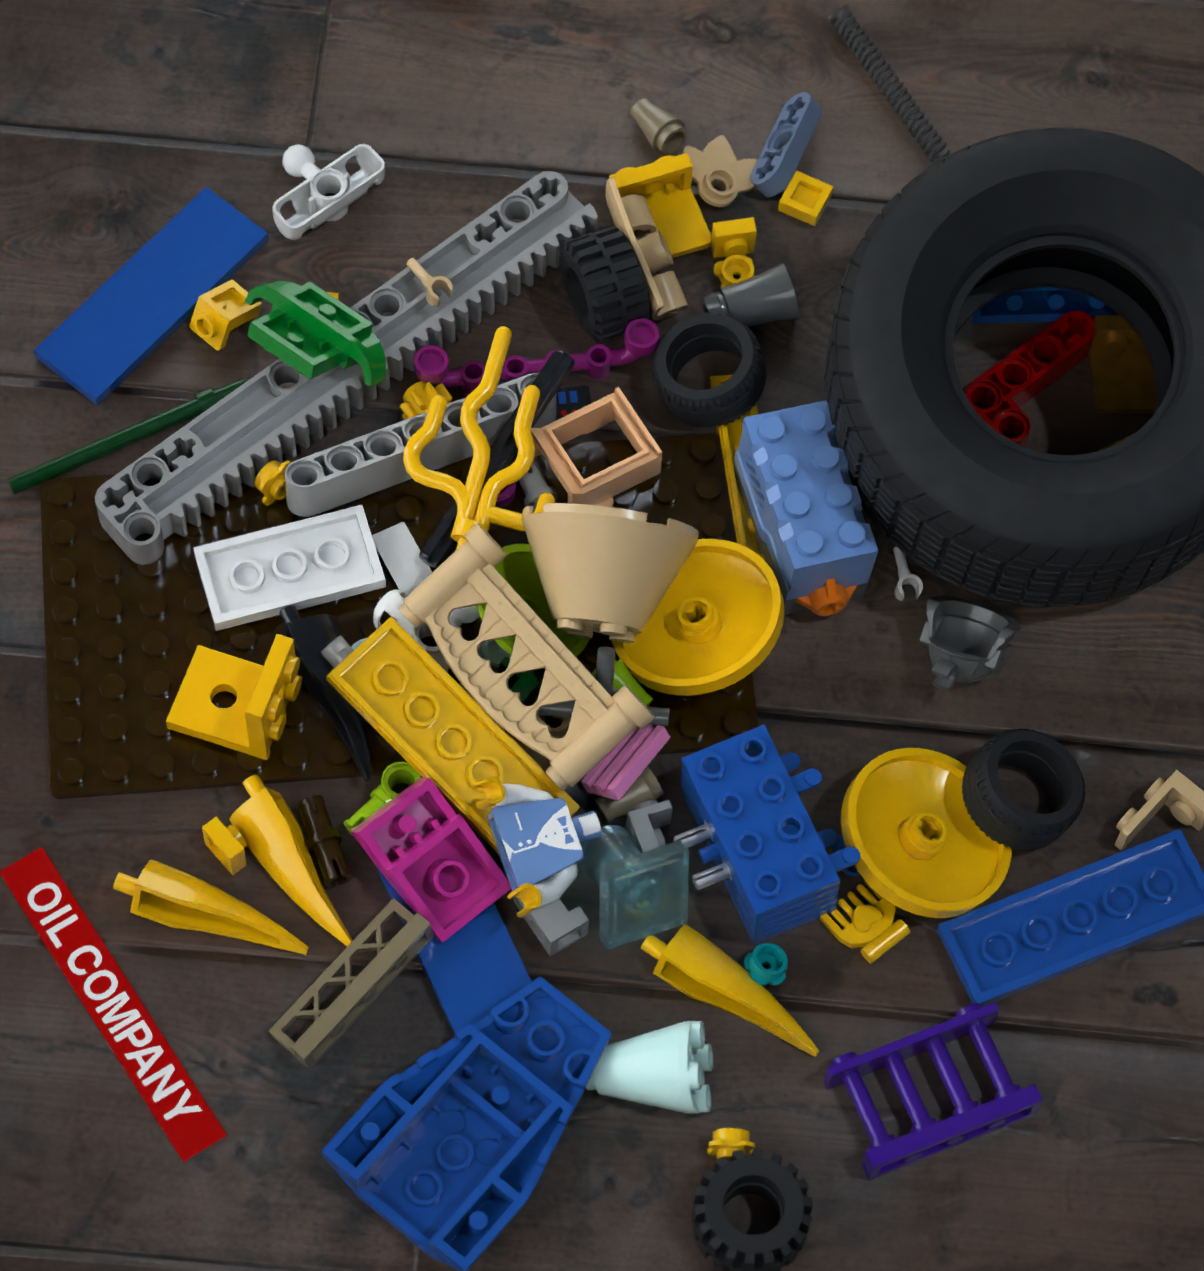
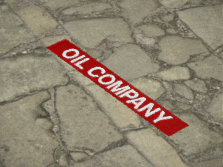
M40 847L0 870L1 877L183 1163L228 1136L44 849Z

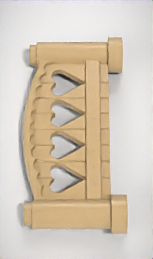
M476 523L464 535L467 540L403 599L404 604L399 610L416 628L422 623L428 625L443 657L464 689L503 729L529 748L549 759L551 766L545 772L564 791L569 785L571 787L576 785L637 727L643 730L656 717L628 686L624 685L613 696L607 692L495 569L507 554ZM487 604L479 635L472 641H466L462 636V628H456L451 625L449 620L450 614L456 609ZM516 636L508 668L503 673H495L491 668V660H484L480 657V645L485 641ZM546 668L536 703L531 706H525L520 700V693L512 692L509 689V678L516 673ZM575 701L567 734L560 739L552 737L550 726L542 725L538 721V711L544 706Z

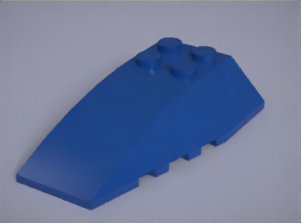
M540 976L492 1008L490 1014L472 1025L470 1023L458 1031L456 1037L435 1051L432 1049L417 1059L416 1064L400 1075L396 1073L383 1082L325 1146L321 1154L359 1199L425 1254L459 1271H468L527 1204L612 1033Z

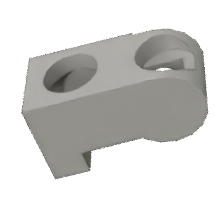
M513 897L518 910H522L524 908L523 902L519 898ZM560 898L557 901L536 908L523 917L550 957L588 934L589 919L581 907L578 906L568 911Z

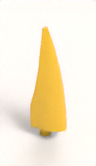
M258 774L248 777L243 782V786L251 798L229 818L231 824L243 836L248 849L269 876L294 903L323 929L348 947L353 940L323 887L308 851L301 826L279 792L265 787Z
M152 859L146 864L138 879L121 872L118 873L115 879L114 890L133 896L130 913L171 928L201 931L242 939L304 955L308 952L309 947L255 908L218 887Z
M687 924L680 928L668 945L651 933L644 940L640 949L658 960L653 974L688 997L732 1013L814 1057L819 1053V1049L797 1021L768 990L751 979L749 973L720 948Z

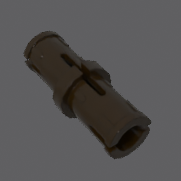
M314 795L312 797L314 801L312 806L309 797L297 803L296 807L309 837L306 841L310 853L315 854L325 886L334 888L336 887L334 879L337 877L340 885L349 882L353 876L340 847L342 843L340 831L333 828L323 796Z

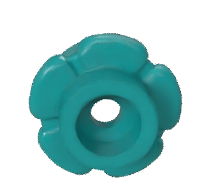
M762 943L754 949L753 953L749 952L746 955L744 967L750 972L749 976L759 985L771 984L775 986L782 983L786 978L785 971L788 968V959L786 953L779 946L772 943Z

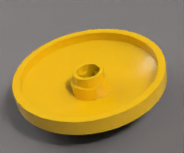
M698 539L696 546L640 634H636L635 643L612 641L619 660L622 659L638 682L650 689L678 696L702 695L715 692L745 678L770 654L783 627L785 609L783 595L770 566L751 549L727 540Z
M901 748L888 751L871 760L850 783L842 803L841 830L846 847L851 846L858 849L860 859L854 866L869 886L884 899L907 912L924 917H957L975 910L998 890L1008 873L1012 849L1004 847L1003 844H998L997 841L991 840L989 836L987 837L975 825L971 815L968 814L962 794V780L967 766L948 755L923 748Z

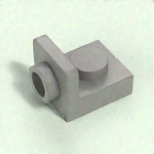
M656 800L644 801L633 807L632 811L627 813L625 830L642 876L659 872L662 855L667 852L665 840L659 827L670 824L673 811L670 800L659 803Z

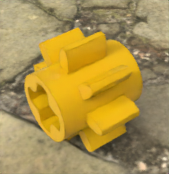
M417 382L410 386L403 395L404 403L399 406L403 411L402 418L406 420L427 412L430 401L435 395L444 396L447 399V404L451 403L450 401L453 398L443 383L434 388L430 382Z

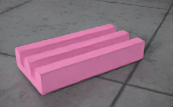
M647 725L643 730L639 727L633 730L583 778L581 783L586 791L619 801L670 739L665 727L657 725L654 729L653 725Z

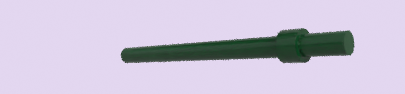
M241 378L215 390H212L211 387L195 393V398L10 477L7 479L10 488L15 495L47 479H52L196 417L244 384L245 380Z

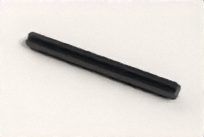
M561 350L552 353L532 385L539 388L540 397L531 428L534 427L575 365L574 359ZM519 404L490 447V463L482 489L489 478L509 465L518 451L513 432ZM456 501L453 502L419 553V558L432 568H438L446 560L457 541L450 537L457 515Z

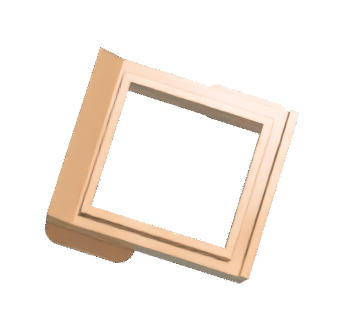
M619 387L615 388L614 393L542 428H531L535 444V456L543 455L568 493L567 503L612 507L614 503L613 496L661 473L662 450ZM616 420L637 454L583 479L561 444L582 434H588Z

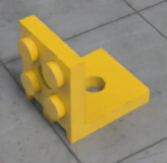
M276 634L264 666L198 645L167 717V729L268 760L273 739L278 741L283 733L286 723V706L289 701L294 702L296 700L302 683V676L297 675L300 658L295 655L294 639ZM228 691L233 693L237 699L228 708H218L212 703L213 697L219 692Z

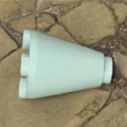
M684 1021L607 1045L586 1085V1089L597 1090L598 1094L687 1114L710 1112L711 1092L709 1085L705 1084V1072L713 1070V1051L711 1044H705L703 1021Z

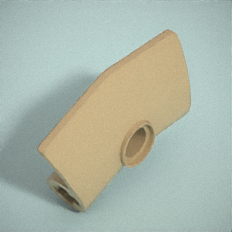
M614 177L607 179L605 190L607 206L615 227L622 232L631 244L642 268L649 294L652 319L654 321L662 320L683 311L688 307V303L674 271L657 275V271L673 265L674 262L666 241L656 228L646 198L638 194L621 198Z

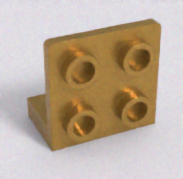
M1120 315L1095 316L1093 322L1094 338L1088 355L1096 413H1154L1156 401L1155 376L1148 352L1141 339Z

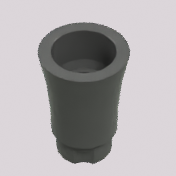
M783 263L741 282L721 287L719 292L701 297L704 313L727 314L740 320L748 327L799 319L796 294L789 273Z

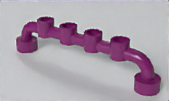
M644 318L631 321L625 330L624 342L626 347L610 350L604 345L597 344L591 346L587 353L572 354L570 356L574 359L575 365L570 372L586 370L592 378L602 379L610 373L611 366L628 364L640 359L642 356L652 354L659 341L658 327L651 320ZM433 345L421 348L414 358L415 374L421 381L425 383L430 382L436 386L441 383L445 387L461 386L467 394H470L479 386L485 366L479 361H468L461 369L448 370L447 353L442 348ZM558 350L550 351L545 358L526 360L519 355L509 356L505 359L499 381L506 383L527 374L540 373L552 353Z

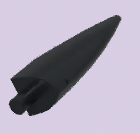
M295 605L287 606L280 610L279 614L285 625L283 636L294 639L295 655L300 658L297 675L302 676V684L314 696L338 731L362 777L367 782L372 779L365 718L326 680L327 675L334 668L321 654V651L340 636L334 619L328 614L301 618Z

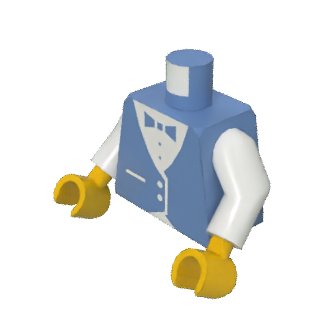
M489 777L474 783L473 788H481L486 793V799L476 802L477 808L482 810L493 805L497 806L491 808L487 819L512 890L507 895V898H519L524 905V908L516 913L517 916L523 918L536 908L559 900L577 878V866L584 859L580 843L602 836L601 826L596 813L590 811L571 817L564 798L553 799L547 791L520 784L502 783L495 777Z

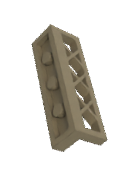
M393 898L270 1028L269 1034L310 1070L432 940L435 935L431 924L418 912L413 915ZM396 914L406 925L390 942L383 943L382 927ZM376 935L377 943L367 944ZM377 951V956L358 976H352L351 960L360 952ZM345 968V976L336 977ZM346 985V989L327 1009H320V993L327 986ZM314 1001V1010H305ZM314 1018V1023L296 1042L284 1033L296 1019Z

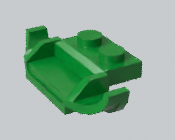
M280 280L268 284H260L248 292L245 299L246 303L253 305L265 299L272 304L271 313L250 322L247 336L264 347L266 351L295 368L298 373L313 379L337 366H341L346 370L359 363L364 372V383L370 387L385 380L386 360L380 340L372 332L373 323L312 282L299 285Z

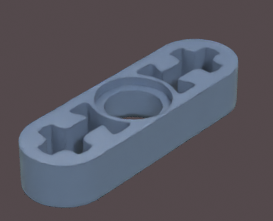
M807 92L798 93L786 102L752 170L750 180L765 197L775 196L787 187L821 118V106Z

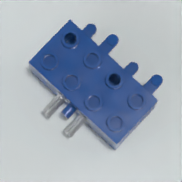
M765 725L682 758L681 793L697 827L674 836V843L680 851L705 841L706 847L698 850L703 864L714 861L716 866L693 875L694 886L700 890L723 880L753 945L819 919L820 916L826 913L829 915L835 911L838 900V884H840V879L836 872L857 864L860 859L858 849L851 846L830 855L827 854L825 849L836 844L838 835L832 829H825L817 833L799 797L800 793L817 787L821 783L822 775L816 769H808L790 777L788 773L799 768L800 757L796 753H787L780 756Z

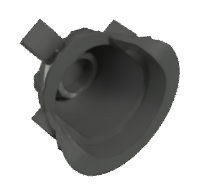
M933 596L928 598L926 610L928 621L925 622L920 642L924 647L929 648V656L933 665L932 674L937 676L933 681V686L950 692L955 682L971 683L981 681L991 673L999 675L1014 645L1008 642L1021 629L1020 623L997 609L974 601L949 596Z

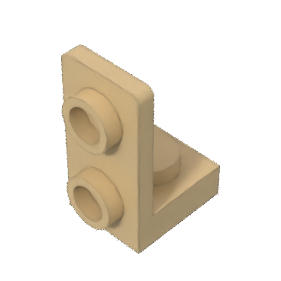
M1178 770L1166 781L1159 777L1145 793L1144 798L1147 802L1139 811L1133 807L1130 808L1116 825L1120 833L1115 846L1122 851L1164 804L1170 808L1172 815L1184 825H1191L1200 832L1204 828V791Z

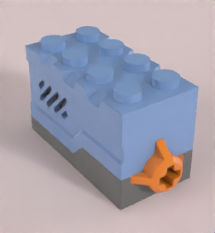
M827 400L744 417L739 448L735 452L733 461L735 477L748 517L752 519L755 528L754 536L760 554H763L765 561L772 569L780 586L784 599V615L811 610L819 616L836 614L845 608L848 601L864 597L878 554V548L870 525L865 523L857 487L852 485L849 477L848 461L844 455L845 452L837 445L834 436L836 431L835 425H832Z

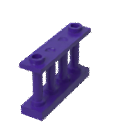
M996 1002L984 1007L980 1003L968 1005L959 1010L953 1019L858 1056L855 1052L845 1053L830 1063L831 1066L827 1068L824 1079L827 1090L845 1084L871 1140V1143L868 1145L869 1150H866L861 1164L869 1181L1037 1114L1043 1100L1036 1085L1033 1084L1021 1089L1019 1084L1014 1085L987 1027L994 1024L999 1012ZM969 1034L997 1091L994 1095L995 1100L979 1105L978 1101H972L945 1045ZM926 1051L929 1052L955 1107L952 1117L937 1122L936 1118H930L904 1062L905 1059ZM887 1067L914 1125L910 1129L912 1133L895 1139L893 1134L888 1135L862 1079V1076Z

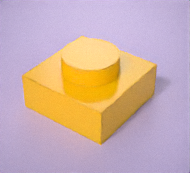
M796 170L779 201L778 211L815 226L832 196L834 186Z
M754 217L713 223L711 234L713 259L732 255L744 256L754 253L757 234Z
M214 817L202 826L205 845L232 876L247 865L244 850L247 843L233 825H229L226 828L217 817Z

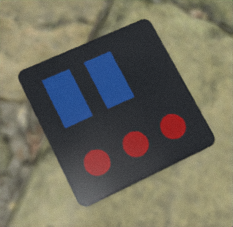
M589 386L558 389L556 392L557 420L591 404Z

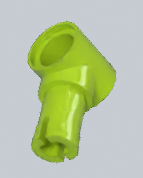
M400 761L389 765L382 774L381 784L370 793L371 799L349 819L344 821L343 824L346 830L353 836L351 833L353 829L399 795L391 790L393 786L400 783L412 785L421 778V775L408 762Z

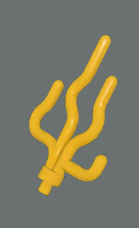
M501 326L496 330L482 380L479 386L466 397L461 407L460 424L464 435L473 448V459L465 485L448 474L425 468L420 460L422 450L437 436L447 408V399L444 396L435 395L432 397L422 427L409 438L404 448L403 463L406 472L411 478L426 487L444 491L455 499L457 515L450 537L458 542L456 550L467 540L464 535L476 523L487 533L490 523L518 531H525L521 513L495 507L501 490L517 482L527 474L534 462L535 444L531 433V426L540 397V390L535 385L525 387L515 418L513 434L518 449L515 462L495 473L487 480L482 489L490 463L491 449L486 435L478 424L477 414L479 409L493 396L500 380L512 338V332L506 326ZM549 492L542 493L538 498L533 513L543 512L545 503H555L554 496Z

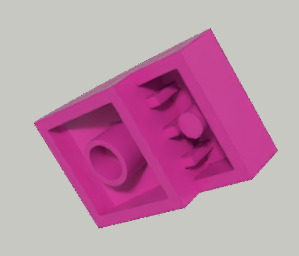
M419 778L351 831L364 851L415 914L418 912L431 924L435 937L441 943L511 889L508 879L464 818L454 812L430 778Z

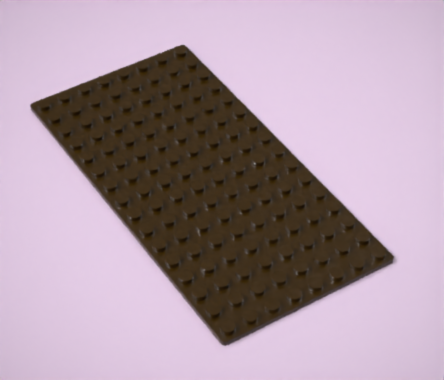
M719 434L653 438L662 450L661 473L613 496L614 503L612 507L648 513L647 522L667 525V519L669 518L686 523L698 530V539H720L736 543ZM628 439L561 444L583 479L637 454ZM517 451V453L515 454V456L513 457V459L511 460V462L509 463L508 466H510L512 463L515 462V460H516V458H517L518 451ZM543 455L537 456L548 485L554 487L558 495L556 503H567L568 493ZM473 456L434 471L448 474L465 485ZM116 474L55 478L41 482L40 505L50 791L54 798L70 799L243 786V782L255 774H258L263 784L362 777L338 731L317 700L302 683L296 700L294 702L289 701L286 706L285 727L278 741L273 739L268 760L167 729V717L198 645L264 666L276 634L283 635L285 629L281 616L276 615L216 631L195 560L193 547L362 505L372 535L400 522H405L421 551L455 501L450 494L426 487L410 479L317 515L304 517L293 514L289 510L287 497L281 500L276 499L274 503L266 506L262 503L264 494L256 487L242 483L243 495L241 497L228 493L229 505L227 507L214 503L215 515L213 517L200 513L201 526L197 527L189 522L186 523L187 536L183 537L174 532L164 539L165 549L163 555L151 564L142 565L135 563L124 553L103 529L99 521L95 504L97 489ZM151 479L144 482L142 485L154 486L158 484L160 481L156 479ZM519 480L516 482V495L510 504L502 508L522 514L525 508L524 498L526 496ZM490 523L488 534L501 548L512 544H529L525 531H518ZM141 534L138 535L134 540L146 541L150 539L152 535ZM457 543L448 555V557L455 552ZM377 550L386 579L385 588L297 611L301 618L319 614L331 615L340 635L352 647L354 643L368 638L377 630L373 624V613L376 605L386 593L391 590H399ZM430 567V569H431L432 572H433L435 569H437V568H432V567ZM384 611L380 623L383 624L391 616ZM480 616L473 622L460 625L459 628H462V636L466 641H472L479 635L482 624ZM593 632L592 639L589 640L584 650L576 657L591 674L597 667L598 648L605 646L614 648L612 641L609 640V635ZM433 636L421 639L422 643L427 646H437ZM615 653V659L618 661L619 657L617 653ZM450 668L447 673H448L458 684H460L459 680L456 678V676L454 675V673L452 672V670H451V668ZM546 668L534 670L540 681V688ZM752 672L735 684L702 695H670L655 691L641 684L646 693L653 698L648 707L670 708L669 724L664 726L670 739L657 755L697 752L759 727ZM223 691L213 697L212 703L218 708H228L236 702L237 697L231 692ZM550 718L545 722L551 728H557L562 724L557 718ZM365 719L370 750L371 776L382 775L384 770L392 763L407 762Z

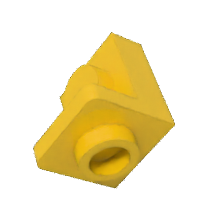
M231 279L198 297L189 325L190 329L218 351L226 346L231 330L259 315L262 303L260 301L253 305L246 303L245 299L248 292Z

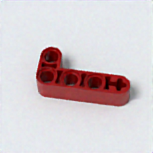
M1071 311L1064 314L972 381L966 388L965 395L975 411L995 431L1003 435V432L1013 433L1017 438H1006L1026 447L1031 430V422L1019 407L1088 356L1094 338L1093 318L1081 311ZM1036 358H1045L1049 360L1050 363L1041 362ZM1006 380L1016 381V382H1017L1018 384H1020V385H1018V386L1009 385V384H1008L1007 382H1005V381H1006ZM974 403H982L989 408L981 409L976 407Z

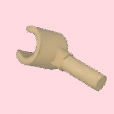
M415 258L407 261L406 265L427 288L426 300L428 304L439 306L440 299L433 292L435 289L443 290L451 298L453 285L447 277H433Z

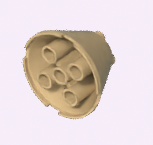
M545 503L541 513H533L534 506L525 507L522 512V522L552 620L557 624V629L566 631L567 636L574 638L592 639L593 632L609 635V640L635 643L636 634L642 632L698 542L699 532L694 527L670 518L667 519V525L647 522L648 513L571 503Z

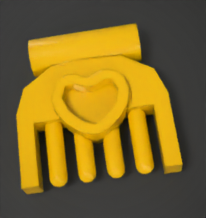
M864 880L866 886L880 901L863 884H858L857 890L870 905H865L852 891H849L847 896L856 906L854 910L844 899L838 900V905L851 918V924L837 909L830 914L844 928L843 930L827 913L820 916L819 919L840 943L849 948L863 947L860 950L861 954L872 964L910 934V929L901 919L893 923L896 915L895 905L880 896Z

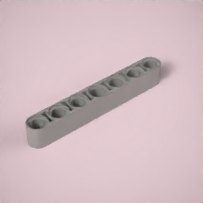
M539 373L527 374L498 385L493 396L479 409L477 421L486 435L490 447L520 403L525 387L532 385ZM556 394L533 428H542L556 420ZM466 397L447 404L443 422L437 436L422 450L420 460L425 468L434 471L473 456V448L464 435L460 424L461 407ZM427 412L290 463L285 470L286 497L289 510L298 516H314L412 479L406 472L403 463L404 448L409 438L422 427Z

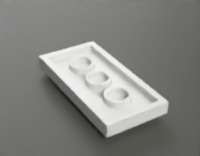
M362 505L193 547L195 560L216 631L280 615V610L290 605H295L296 609L300 610L386 587V579Z

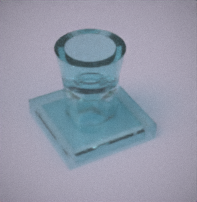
M608 825L601 827V837L582 843L581 848L584 859L577 867L582 875L600 886L599 940L608 950L688 923L689 849L680 840L641 853L624 827Z

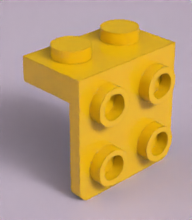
M688 153L678 156H664L653 163L636 168L626 167L619 170L616 174L609 175V178L614 177L621 198L634 194L642 195L646 198L656 228L666 241L672 258L706 249L711 245L712 239L691 190L693 165Z

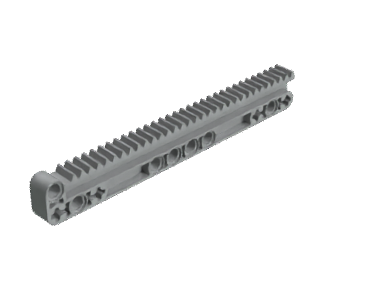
M544 171L537 174L417 260L433 277L444 276L451 281L453 285L451 298L443 290L435 289L433 292L440 299L439 306L428 304L426 300L427 288L412 270L407 267L351 307L352 310L373 323L372 332L380 340L386 360L384 381L372 387L364 383L365 376L359 363L346 370L341 366H337L313 379H309L279 358L102 484L97 489L95 504L103 529L135 563L144 565L157 561L163 555L165 549L164 539L174 532L183 537L187 536L186 523L188 522L197 527L201 526L200 513L213 517L215 515L214 503L227 507L229 505L228 493L237 497L243 495L242 483L255 487V474L259 473L267 463L277 460L282 464L283 453L295 458L297 456L296 444L305 448L310 447L309 435L311 434L321 439L324 437L323 425L335 429L337 427L336 415L349 419L350 405L361 410L364 408L363 396L375 400L377 398L376 386L387 391L390 389V377L399 381L403 379V367L415 371L414 358L421 348L433 345L443 349L442 339L454 343L456 341V330L465 334L469 332V320L480 324L482 322V311L492 315L495 313V302L504 306L508 303V292L519 296L521 294V283L531 287L533 285V273L543 278L546 276V264L553 268L559 267V255L561 256L562 244L565 241L597 231L598 216L595 208L590 203L583 206L568 190L566 179L558 172ZM513 219L524 220L523 222L519 223L511 222V220ZM386 311H390V312H394V313H395V314H393V315H391V316H382V315H380V313H383V312H386ZM287 382L296 384L291 388L280 387L281 384ZM151 479H156L160 481L158 484L154 486L142 485L144 482ZM141 534L152 535V537L146 541L134 540L138 535Z

